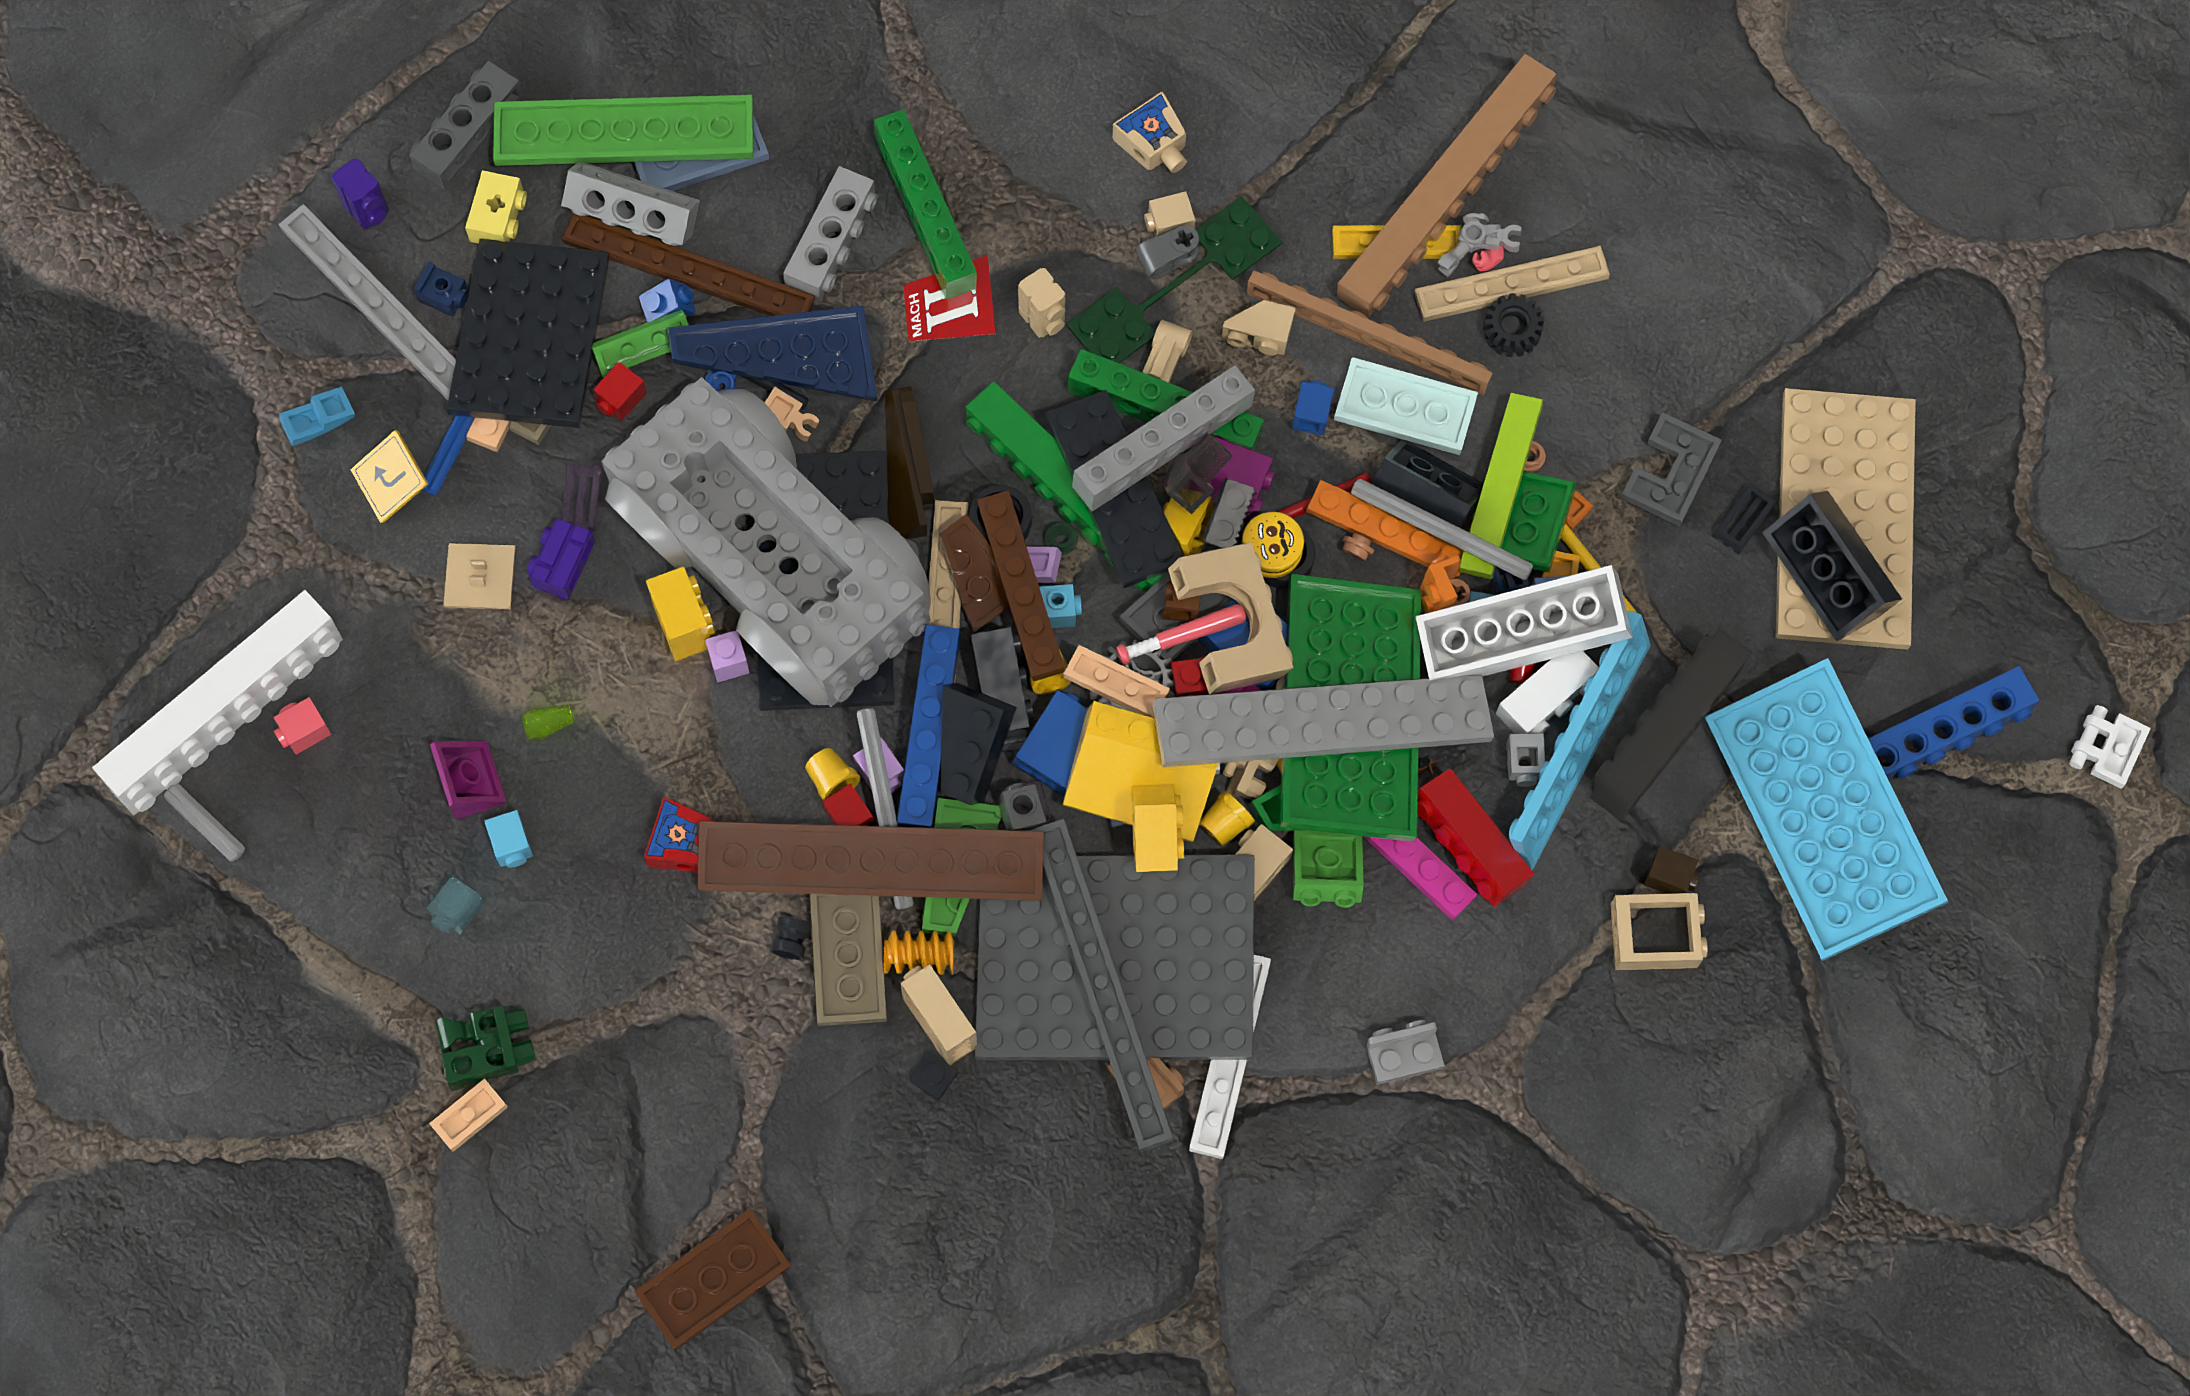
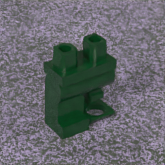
M502 1005L493 1009L472 1012L469 1014L470 1019L465 1023L444 1017L435 1021L447 1083L451 1091L465 1088V1085L479 1082L483 1079H494L507 1074L519 1073V1066L536 1060L531 1040L513 1044L511 1037L512 1033L529 1030L524 1009L505 1011ZM457 1040H461L462 1043L468 1042V1040L475 1042V1046L455 1051L451 1050V1046Z

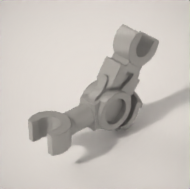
M1484 213L1465 215L1463 217L1465 225L1460 231L1458 244L1451 252L1445 253L1440 258L1438 270L1448 278L1468 251L1472 253L1481 248L1499 250V246H1503L1509 252H1518L1520 242H1512L1508 238L1511 235L1521 236L1522 227L1509 225L1505 229H1501L1499 224L1486 225L1489 219Z

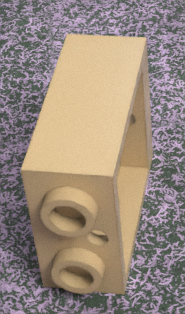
M1697 893L1615 895L1610 904L1615 970L1698 968L1703 957H1707L1706 937H1701L1700 924H1704L1705 911L1704 905L1698 904ZM1686 907L1690 952L1634 953L1630 909Z
M929 964L923 969L921 966H918L906 973L903 977L905 981L901 983L903 1000L947 1064L952 1065L975 1050L977 1045L976 1031L931 965Z

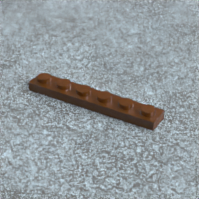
M1009 490L977 499L1032 680L1034 682L1064 673L1065 667Z

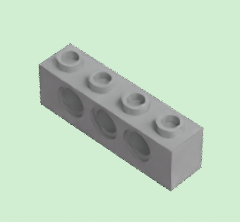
M577 162L568 170L561 206L570 208L574 214L580 216L591 215L600 218L607 225H621L630 228L635 234L642 236L652 235L661 238L665 244L678 246L683 245L693 235L700 200L588 163ZM595 191L600 192L604 196L605 202L597 198ZM625 201L631 202L635 211L628 209ZM655 210L664 215L665 221L660 220L656 216Z
M841 166L838 167L783 273L785 285L813 294L817 301H821L825 292H831L836 282L837 276L835 272L838 266L845 265L850 254L849 245L852 239H858L864 227V221L862 220L866 212H872L876 205L878 194L875 193L874 180ZM844 205H851L854 207L850 211H842L839 209ZM829 232H838L840 234L836 238L825 236ZM818 258L826 260V262L822 265H814L811 263L813 260Z

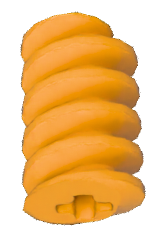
M892 930L889 939L884 942V974H888L892 964H894L897 974H902L906 964H908L909 970L919 965L925 968L930 964L931 967L933 965L936 966L939 975H943L946 966L949 965L953 975L954 940L951 932H946L944 940L940 941L937 931H933L930 940L926 941L924 932L919 931L916 941H913L910 931H905L902 940H899L896 930Z

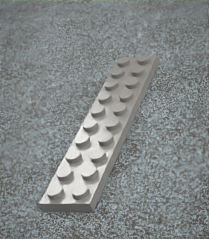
M1482 675L1458 676L1435 680L1417 679L1154 699L1152 704L1163 767L1491 742L1494 738Z

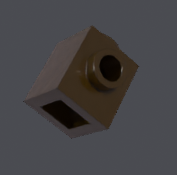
M1659 846L1652 859L1644 886L1666 894L1687 893L1688 890L1694 892L1700 877V872L1695 871L1698 859Z

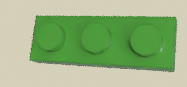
M681 309L593 343L592 351L602 376L605 377L618 362L629 368L671 352L668 328L688 325L683 310Z

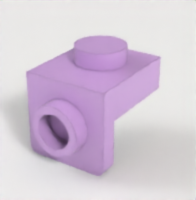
M1027 547L1037 582L1056 583L1062 552L1057 547Z

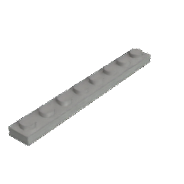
M304 204L279 223V227L284 234L448 400L456 359Z

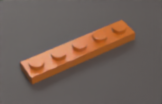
M1320 480L1306 510L1307 513L1351 533L1364 536L1371 542L1426 567H1429L1433 560L1441 556L1447 555L1451 558L1459 555L1460 559L1463 556L1464 550ZM1459 568L1454 579H1458L1460 575Z

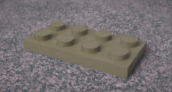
M810 894L818 1026L887 1022L879 896Z

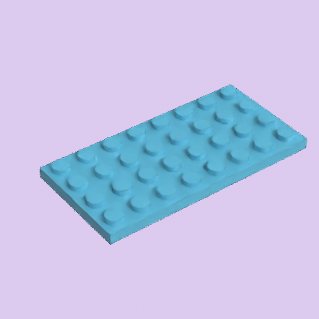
M1828 658L1705 717L1823 961L1949 903Z

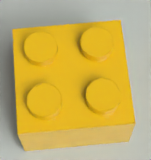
M683 566L646 580L652 604L675 662L707 650L705 639L715 635L708 608L706 604L704 605L700 595L701 591L695 576L688 577Z
M1173 784L1132 786L1133 852L1136 872L1178 870V859H1184L1181 828H1177V826H1183L1181 796L1174 795Z

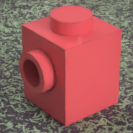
M310 697L298 704L290 703L279 711L278 715L273 717L279 728L274 730L275 735L283 748L290 745L295 755L332 735Z

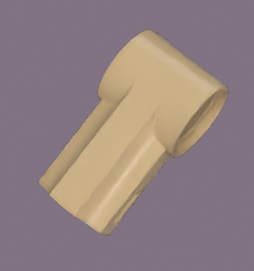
M1162 319L1155 332L1152 342L1153 348L1142 373L1170 383L1180 357L1183 358L1188 349L1193 330Z

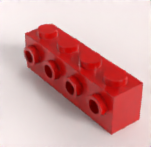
M1451 768L1419 789L1417 815L1427 822L1435 832L1438 842L1450 851L1456 859L1458 867L1469 875L1477 885L1481 896L1488 900L1493 907H1496L1521 890L1535 875Z

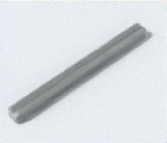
M1358 479L1352 488L1351 493L1354 496L1523 580H1526L1532 571L1533 565L1362 479Z
M873 708L857 711V718L879 826L898 827L875 710ZM893 896L896 909H906L913 906L912 897Z

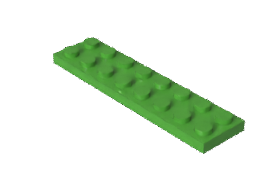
M752 95L494 102L493 161L495 166L576 164L577 162L615 163L754 159Z

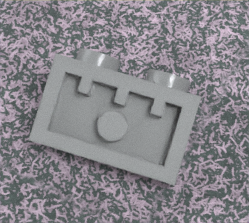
M1418 1020L1407 1024L1404 1030L1393 1032L1392 1028H1385L1372 1033L1373 1037L1368 1039L1366 1048L1377 1085L1444 1068L1445 1065L1435 1034L1437 1031L1435 1022L1426 1024L1425 1020Z

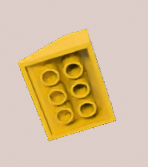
M1093 701L1086 711L1062 806L1133 826L1132 786L1173 784L1174 795L1181 796V805L1183 806V826H1177V828H1181L1183 840L1193 842L1218 763L1163 767L1155 718Z

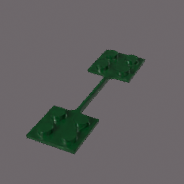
M1241 196L1196 229L1199 235V243L1207 252L1206 257L1141 305L1130 303L1116 287L1068 322L1066 326L1088 352L1121 363L1154 338L1155 330L1144 319L1143 311L1211 262L1219 264L1228 276L1234 280L1283 242Z

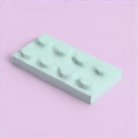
M1352 357L1334 420L1460 455L1478 392Z

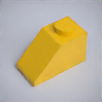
M1175 490L1170 501L1165 503L1163 512L1184 557L1199 554L1205 544L1202 540L1214 510L1212 496Z

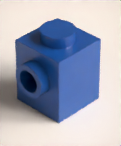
M1302 381L1292 429L1324 436L1334 388L1328 387L1327 384L1321 381Z

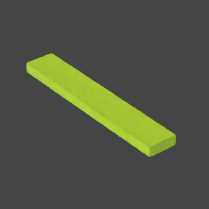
M1511 393L1469 532L1499 548L1503 544L1543 407V399ZM1466 551L1463 552L1462 562L1459 566L1460 573L1487 579L1493 578L1495 565Z

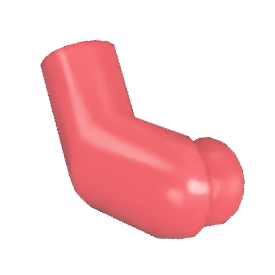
M1499 246V250L1485 249L1480 254L1476 252L1472 258L1475 268L1482 272L1490 271L1504 259V247Z

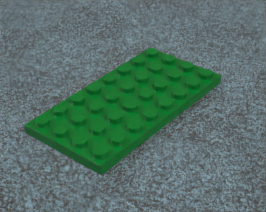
M1291 574L1288 580L1286 646L1292 652L1293 668L1285 674V689L1420 679V634L1416 616L1421 615V590ZM1418 748L1282 758L1280 827L1414 842L1417 838Z

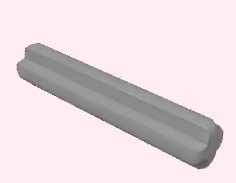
M180 784L172 785L168 788L164 798L229 861L238 860L242 856L245 847Z

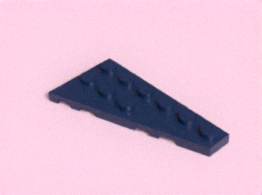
M864 306L668 328L672 363L712 371H725L733 375L877 402Z

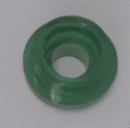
M1057 522L1047 529L1045 543L1047 547H1057L1062 552L1061 555H1065L1076 548L1078 534L1072 525L1065 522ZM1063 535L1068 540L1066 543L1060 544L1055 539Z

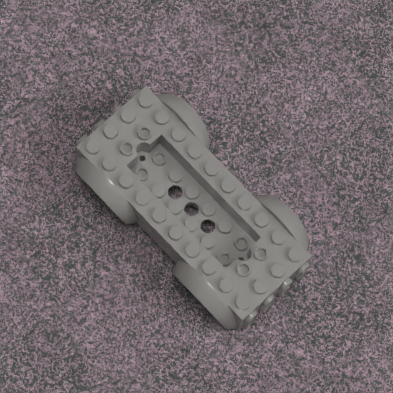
M701 377L695 383L688 384L681 391L680 396L670 404L663 405L649 422L634 429L624 443L610 449L601 461L609 479L605 500L673 567L678 569L683 566L684 568L693 566L741 614L736 631L812 705H829L832 707L837 702L845 701L852 694L857 684L863 679H870L877 672L881 663L888 657L893 658L898 655L903 649L904 643L912 636L916 637L922 634L926 629V624L929 625L931 621L929 615L931 605L929 583L917 555L907 541L892 526L879 518L861 517L849 520L796 469L795 452L784 427L761 399L745 389L716 391ZM742 515H750L754 518L755 523L750 530L741 531L735 526L736 520ZM772 540L777 543L773 551L764 553L759 550L762 542ZM793 558L799 563L797 571L792 574L782 573L779 566L784 559Z

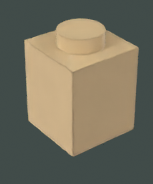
M1186 191L1149 201L1148 213L1144 214V219L1148 232H1154L1155 237L1182 225H1188L1195 229V217Z

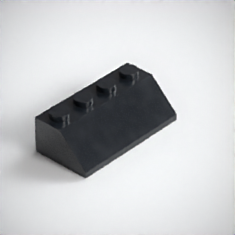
M1829 491L1809 494L1762 532L1836 641L1876 620L1902 600L1896 588Z

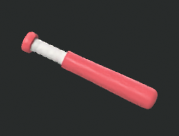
M1239 604L1223 608L1157 633L1154 638H1149L1125 647L1123 644L1116 647L1117 656L1120 663L1126 665L1130 663V659L1133 657L1135 658L1158 649L1162 651L1240 625L1246 620L1245 611Z

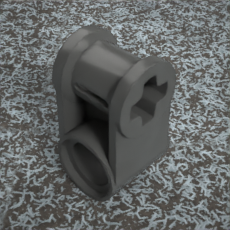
M1182 225L1160 236L1147 239L1138 245L1135 251L1149 278L1152 280L1159 279L1171 271L1193 262L1197 258L1199 235L1193 227Z

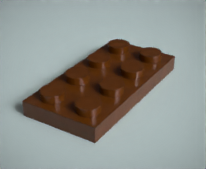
M750 1208L639 1287L634 1293L676 1351L792 1268V1266Z

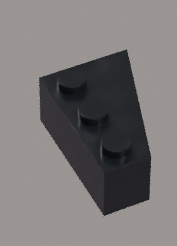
M1011 627L968 635L969 644L972 646L975 662L974 669L978 678L980 692L1017 707L1009 731L1029 727L1028 720L1034 719L1031 700H1024L1022 687L1028 686L1025 667H1018L1016 654L1021 653L1018 633L1012 634Z

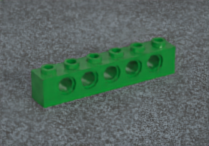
M904 109L874 119V138L946 300L976 289L977 272Z
M1083 349L1080 350L1068 376L1069 393L1086 398L1107 390L1116 411L1146 423L1193 393ZM1243 412L1209 435L1255 451L1262 435L1264 419Z

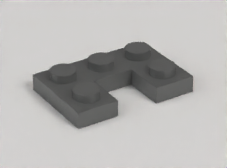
M1662 412L1647 444L1676 457V460L1666 480L1635 467L1620 499L1681 526L1722 440Z

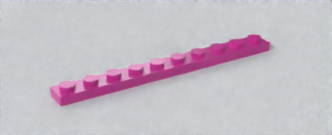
M1253 684L1214 694L1254 692L1261 690ZM1363 836L1452 921L1477 897L1478 894L1418 838L1414 842Z

